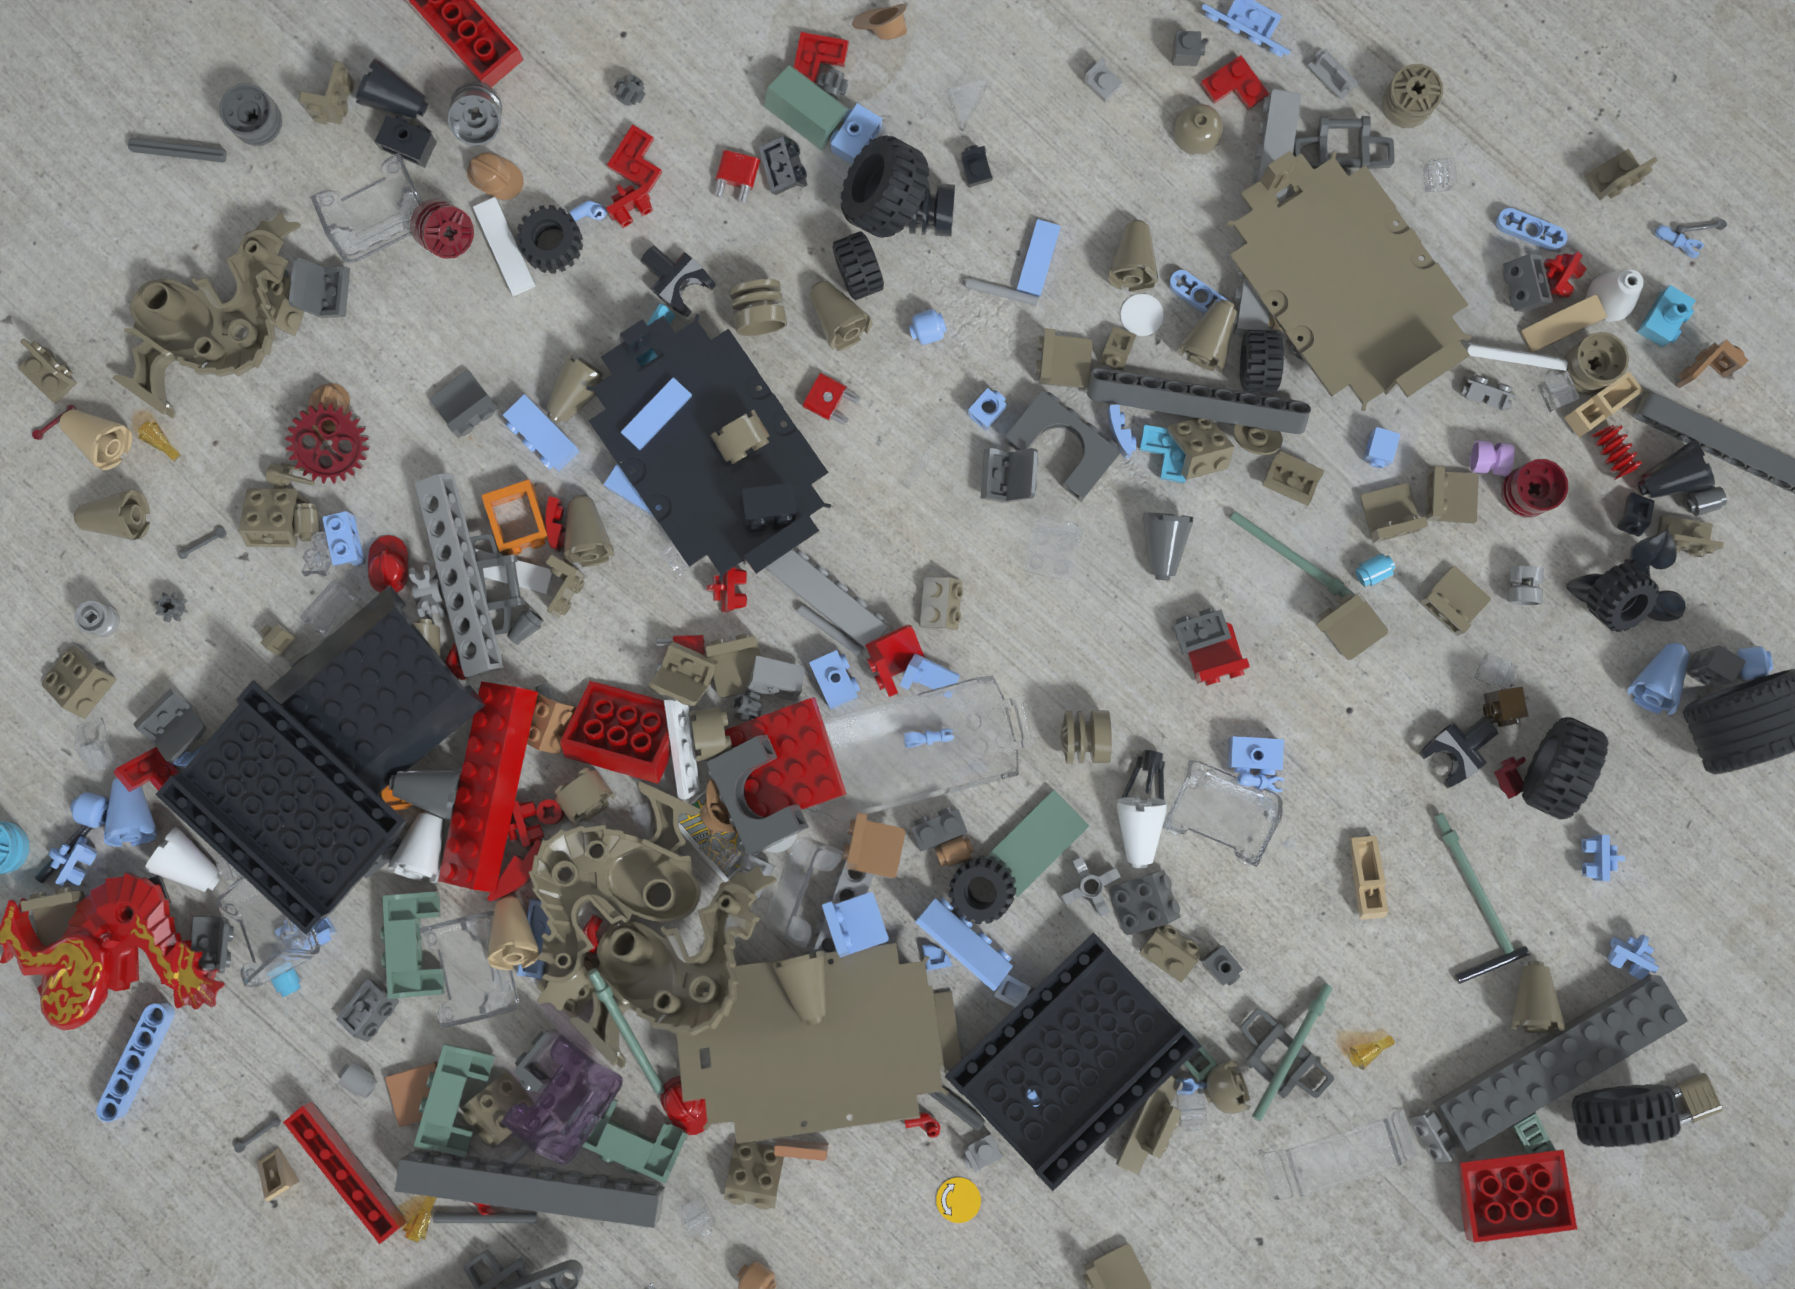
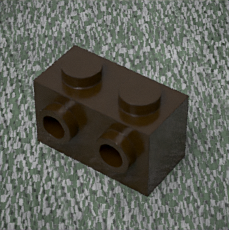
M1523 686L1484 694V717L1492 723H1497L1498 727L1520 724V718L1529 717Z

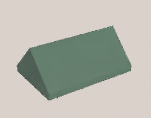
M791 65L767 87L764 107L820 150L824 149L848 111L846 106Z

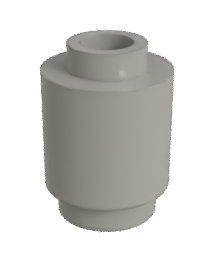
M355 1062L351 1065L345 1064L337 1076L340 1078L338 1084L358 1098L362 1096L366 1099L378 1083L374 1079V1075Z

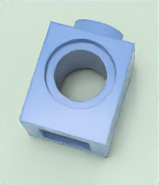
M987 388L968 409L967 415L987 431L1006 409L1007 404L1004 402L1006 399L998 391L994 390L992 392ZM991 403L995 406V411L986 413L982 410V405Z
M1376 427L1370 433L1363 460L1370 462L1369 465L1376 468L1388 467L1393 463L1401 434Z

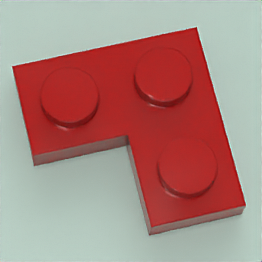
M801 32L794 68L816 84L820 63L845 67L849 40Z
M1242 55L1200 83V86L1213 104L1234 91L1246 109L1249 110L1263 101L1264 97L1269 96V92Z
M632 124L607 164L608 169L639 187L645 186L649 193L663 173L660 168L643 159L652 145L654 137Z
M156 746L117 767L114 774L125 788L131 792L149 781L159 791L172 775L179 774V772L172 763H168Z

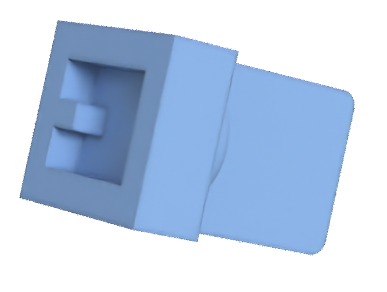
M914 654L899 686L909 690L913 682L920 683L950 697L960 675Z

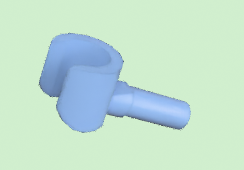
M1178 1078L1176 1082L1183 1083V1089L1177 1091L1179 1094H1193L1197 1089L1207 1088V1082H1194L1193 1079Z

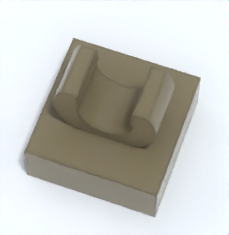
M266 624L260 631L265 636L260 643L267 650L278 656L296 639L290 631L278 624L274 628Z

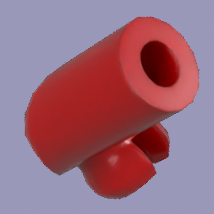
M453 643L445 664L458 680H465L467 677H464L460 666L457 646Z

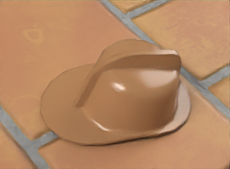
M897 4L891 7L866 11L852 21V26L856 29H871L881 40L898 38L907 33L903 15L907 6L905 4Z
M486 152L472 158L467 169L468 179L473 186L500 200H510L516 197L521 192L524 184L520 169L494 153Z
M327 383L312 392L309 397L308 407L313 405L318 410L319 403L323 402L326 409L333 402L335 410L344 405L343 413L346 414L350 404L349 394L344 387L334 383ZM323 421V427L327 431L336 430V425L333 421ZM313 425L312 428L321 435L317 426Z
M710 779L706 787V802L700 812L702 822L708 828L710 834L723 831L733 833L737 829L732 826L729 819V811L719 798L720 791L716 782Z

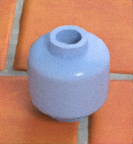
M934 309L913 315V324L909 325L913 340L918 339L922 345L943 339L944 332L947 331L941 312L937 313Z
M1762 646L1738 650L1737 656L1746 660L1745 665L1740 671V676L1743 680H1754L1767 676L1769 671H1773L1770 651H1765Z
M92 792L82 793L71 803L70 810L74 821L91 828H98L106 824L109 799Z

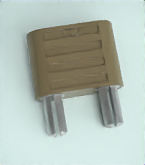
M1706 1073L1675 1084L1676 1088L1672 1089L1675 1092L1676 1098L1680 1097L1686 1111L1679 1115L1681 1124L1688 1121L1695 1123L1722 1111V1106Z

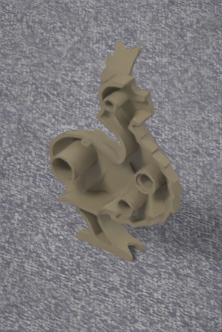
M279 213L273 220L269 222L261 221L256 229L245 233L238 252L226 259L237 282L236 294L227 303L222 302L207 278L197 280L193 277L191 281L199 287L197 291L172 279H157L140 286L133 297L130 307L131 314L135 319L134 327L124 328V332L132 336H138L144 342L132 349L136 365L134 376L129 378L119 374L114 375L113 379L163 415L167 414L173 419L175 417V410L168 403L165 392V370L172 362L178 361L182 366L195 369L194 372L199 375L215 374L219 377L232 374L239 377L254 367L259 369L265 355L270 356L273 340H276L274 330L276 321L269 311L271 304L266 295L268 287L265 280L273 281L276 284L282 282L285 267L290 263L279 255V250L284 243L282 239L289 233L299 229L301 224L299 222H288L285 216ZM248 330L247 336L242 339L243 333Z
M640 781L638 784L639 790L650 799L656 816L657 831L651 839L645 840L624 834V831L607 829L606 825L584 828L582 825L566 832L561 829L548 841L542 840L538 855H534L532 871L529 872L534 885L532 890L542 901L540 906L549 918L547 924L552 932L551 935L544 933L541 936L543 938L542 953L537 958L547 962L550 966L549 972L542 976L549 983L537 999L539 1004L549 1002L557 1010L561 1011L568 999H578L580 989L592 983L583 963L585 953L594 948V946L581 929L579 923V912L585 903L591 901L611 924L620 920L628 924L632 914L660 923L675 922L688 917L696 910L700 901L701 887L693 875L691 857H680L675 853L686 845V841L679 829V816L681 814L698 815L701 809ZM564 868H571L572 878L565 882L561 881L560 872Z
M755 866L748 873L737 872L730 881L720 883L719 890L714 895L710 905L697 910L705 934V941L701 951L692 957H689L677 928L668 929L662 926L661 931L666 935L663 938L656 931L638 922L630 921L628 924L621 922L611 926L604 933L597 947V955L600 960L597 970L603 981L608 983L612 989V996L622 1014L624 1015L627 1010L632 1009L637 1013L636 1016L650 1021V1027L670 1030V1032L675 1034L689 1032L691 1035H696L710 1027L715 1029L722 1017L729 1015L733 1001H737L736 984L739 981L734 971L736 966L733 949L735 948L734 935L744 940L750 938L755 924L761 919L751 910L752 904L757 899L755 894L763 888L774 884L777 879L774 876L763 875L762 868ZM709 985V992L703 996L705 987ZM593 992L594 1012L590 1022L588 1023L580 1018H571L569 1022L613 1066L617 1064L623 1069L626 1061L619 1049L620 1030L604 1002L599 1001L597 995Z

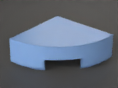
M922 945L924 957L926 955L930 957L926 963L927 971L952 966L950 958L942 949L933 945Z

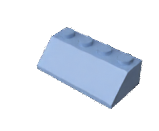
M943 897L940 901L934 898L915 920V923L990 989L995 991L1013 967L1009 963L1012 958L1001 948L995 951L990 946L992 940L983 932L977 935L970 928L973 924L966 921L963 915L959 918L951 912L953 909L952 905Z

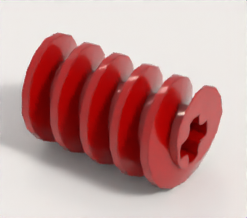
M1622 425L1609 426L1591 436V438L1600 437L1595 446H1604L1600 455H1609L1604 461L1605 464H1614L1609 472L1619 473L1614 480L1636 470L1642 464L1641 460H1632L1637 455L1636 451L1628 452L1632 443H1623L1628 435L1618 434L1623 428Z

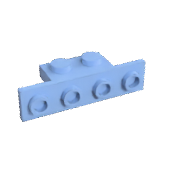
M1235 0L1227 15L1208 4L1203 5L1202 9L1206 11V17L1218 22L1219 18L1226 21L1228 29L1238 34L1240 30L1249 34L1247 39L1258 45H1261L1262 42L1271 46L1269 51L1280 57L1283 54H1290L1291 49L1270 39L1282 18V15L1255 0Z

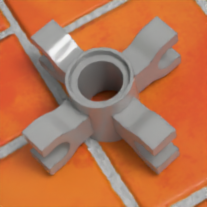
M428 564L423 565L424 574L416 573L414 568H410L409 576L416 583L412 585V592L419 616L424 617L426 611L427 619L433 620V613L439 612L442 618L447 617V610L444 604L441 603V601H444L436 569L431 570L430 575Z
M1082 857L1071 861L1080 877L1077 888L1061 895L1065 905L1085 896L1091 898L1099 916L1109 913L1110 910L1101 893L1104 885L1121 877L1117 868H1113L1097 877L1090 874ZM1088 879H1093L1097 883V890L1092 894H1088L1084 889V883Z

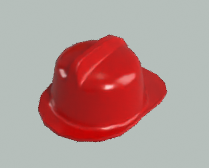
M382 536L375 540L369 548L368 578L371 586L379 593L390 585L398 593L405 587L408 581L407 547L396 536Z
M681 1076L670 1078L664 1084L665 1091L660 1097L666 1114L673 1125L688 1131V1135L702 1133L705 1130L703 1127L707 1123L705 1099L684 1102Z

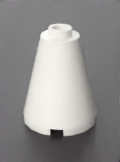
M1635 270L1601 274L1590 284L1586 293V299L1597 294L1607 315L1604 321H1620L1627 317L1635 308L1643 287V278Z
M1140 797L1119 798L1116 807L1127 862L1132 863L1134 868H1147L1148 864L1153 863L1168 808L1167 801L1148 797V800H1140Z
M426 810L424 813H419L389 862L388 870L395 868L394 873L417 881L427 877L430 878L428 883H437L440 871L443 819Z
M174 827L165 837L166 840L153 853L144 869L150 873L205 892L207 889L213 890L221 879L217 876L220 870L180 829Z

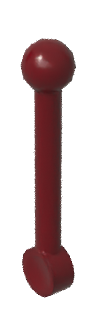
M72 404L68 405L62 414L41 430H34L32 437L36 440H41L45 432L60 422V418L65 412L72 409L77 410L76 407Z

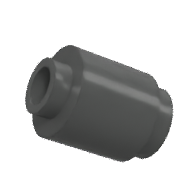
M1720 486L1689 492L1685 499L1687 511L1694 516L1720 510L1727 503L1726 494Z

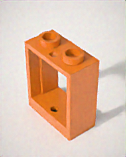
M529 479L481 495L500 553L503 555H519L524 548L531 546L532 549H536L546 545L545 541H548L546 521L534 484ZM528 496L539 532L505 543L494 507Z

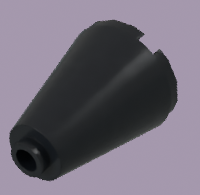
M374 58L369 65V68L373 70L372 72L369 71L367 75L364 74L356 95V99H358L356 103L417 119L419 115L423 117L429 103L425 102L426 96L382 60Z
M1696 441L1689 442L1640 475L1641 481L1637 482L1641 494L1643 496L1647 495L1651 499L1713 487L1715 485L1713 472L1710 464H1706L1703 458L1705 453Z

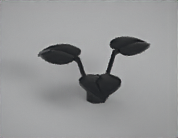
M1664 530L1655 536L1637 542L1630 549V559H1625L1624 563L1636 565L1651 578L1650 565L1655 569L1662 570L1671 567L1675 563L1677 550L1673 538L1667 530ZM1588 574L1573 579L1566 584V589L1580 601L1588 603L1587 597L1590 594V589L1603 574ZM1670 590L1660 591L1657 603L1647 615V617L1657 621L1677 620L1683 617L1686 602L1677 592Z

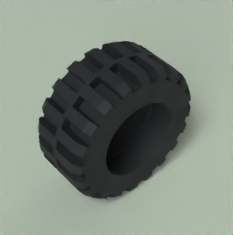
M885 135L871 140L870 144L865 145L861 149L862 152L856 155L853 165L847 171L848 175L844 179L842 185L844 188L840 197L842 200L840 203L842 213L850 224L879 238L891 237L895 233L901 232L904 226L912 221L913 215L917 214L920 209L919 205L925 198V189L928 188L929 183L927 179L929 176L928 162L923 153L894 136Z
M1564 717L1555 722L1539 744V748L1535 751L1532 762L1527 769L1528 772L1522 787V798L1526 804L1559 820L1571 818L1574 813H1577L1581 805L1588 799L1590 792L1594 789V785L1600 777L1601 769L1605 764L1609 743L1604 732L1572 717Z
M1645 1084L1609 1087L1581 1093V1095L1575 1096L1572 1101L1577 1137L1586 1146L1627 1147L1651 1144L1674 1138L1681 1130L1675 1092L1669 1086Z

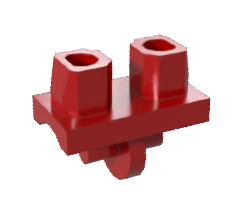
M620 183L615 185L618 193L611 196L614 203L606 207L612 221L616 220L622 228L632 224L633 219L629 212L636 207L641 216H646L653 211L650 202L651 198L645 186L635 190L630 185L623 189Z
M1577 251L1574 254H1557L1555 259L1547 258L1543 264L1547 270L1546 276L1551 294H1555L1560 298H1569L1571 296L1574 286L1568 282L1569 278L1579 279L1587 270L1580 261L1583 257L1581 253Z
M734 567L723 575L722 582L719 581V575L713 576V585H706V591L713 592V601H721V612L728 613L747 606L746 594L735 593V585L746 584L747 571L735 569Z
M516 801L514 803L513 814L516 823L513 824L511 818L508 831L509 839L513 841L518 839L515 831L518 829L522 845L525 848L533 846L532 843L536 842L537 839L544 838L541 824L528 828L525 818L537 815L534 802L520 803Z

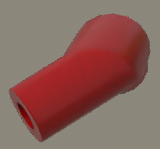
M594 914L591 915L583 928V932L594 946L588 952L597 954V947L600 941L597 940L596 931L603 920Z
M927 1112L919 1113L920 1118L904 1120L906 1129L919 1126L930 1138H935L940 1134L941 1126L939 1122Z

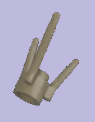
M283 462L281 465L272 463L266 472V481L274 484V489H289L285 485H289L291 480L311 486L315 485V482L292 475L290 470L304 471L305 469L303 467L295 469L296 465ZM297 493V500L303 503H310L308 499Z

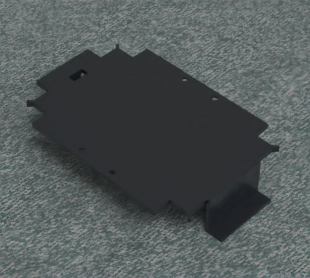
M696 314L695 321L675 333L664 316L648 326L642 319L620 333L621 344L601 356V359L612 375L594 387H586V390L595 393L605 407L604 411L588 422L689 567L705 556H708L720 573L719 581L721 582L725 573L742 562L744 565L748 563L755 574H757L820 531L810 516L823 507L831 508V504L823 502L812 484L829 472L800 430L795 426L782 404L770 390L729 328L711 340L698 322L699 314ZM653 349L657 357L641 367L636 359ZM674 378L692 394V397L639 451L621 434V431ZM760 385L762 387L761 391H757L756 386ZM755 410L770 435L767 438L769 443L756 451H753L751 447L745 451L747 456L734 464L730 460L726 462L710 435L716 432L720 436L719 431L722 430L721 428L745 414L750 418L749 413ZM782 421L787 423L785 427L781 426ZM631 469H636V474H631ZM793 483L797 515L794 521H790V525L776 527L775 523L766 524V528L759 530H750V526L744 527L740 500L741 489ZM657 505L662 506L660 511L656 510Z

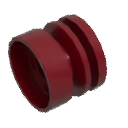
M428 199L420 203L413 211L410 219V231L414 240L421 247L444 259L456 258L464 254L471 246L474 238V226L470 217L462 209L442 199Z
M1535 459L1512 470L1509 476L1504 478L1501 487L1502 499L1506 507L1513 514L1523 518L1536 517L1560 506L1566 499L1569 489L1568 478L1564 470L1556 462L1548 459Z

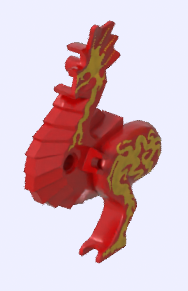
M126 872L123 877L105 878L106 883L90 890L91 894L75 906L77 911L67 923L69 926L62 938L47 947L36 936L29 920V911L22 912L21 901H26L27 899L21 898L19 906L12 899L8 901L0 925V945L3 946L0 963H7L15 956L19 969L24 976H43L42 984L37 988L40 995L41 1013L46 1021L55 1028L66 1031L85 1025L97 1014L101 1005L105 1003L108 997V989L115 992L130 989L131 983L139 981L138 948L142 949L147 955L154 971L160 978L161 984H165L173 989L174 1004L177 1009L190 1005L194 1010H197L203 1004L214 1007L216 1005L217 993L225 985L223 981L214 980L217 969L203 970L198 964L202 952L193 951L191 949L192 940L182 941L180 933H176L174 917L170 916L169 899H165L160 885H154L146 877L140 878L132 872ZM130 908H131L132 911H133V916H132V917L130 916V913H129Z

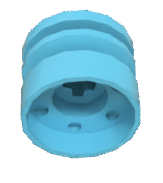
M0 821V874H9L18 870L25 863L29 854V840L26 832L19 825Z

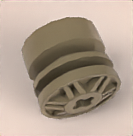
M1410 64L1403 67L1395 74L1383 95L1382 109L1386 118L1392 124L1401 128H1415L1422 125L1433 113L1442 98L1443 83L1440 76L1431 67L1423 64Z
M774 279L752 280L737 284L729 290L730 298L733 300L731 302L732 308L740 310L733 315L737 334L743 336L763 335L779 331L787 326L785 308L781 305H776L783 300L782 293H779L781 291L780 281Z
M1592 333L1567 351L1563 359L1567 360L1568 365L1566 371L1562 370V374L1567 384L1575 391L1584 394L1598 393L1624 375L1629 363L1627 347L1621 339L1611 333Z
M1092 710L1089 722H1085L1082 711H1077L1076 722H1073L1072 711H1065L1064 720L1061 725V747L1065 755L1066 764H1073L1074 752H1077L1079 764L1084 763L1085 752H1090L1092 763H1110L1112 733L1109 710Z

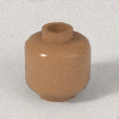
M758 1261L751 1263L749 1266L747 1264L743 1265L737 1275V1278L740 1279L738 1289H775L777 1285L775 1273Z

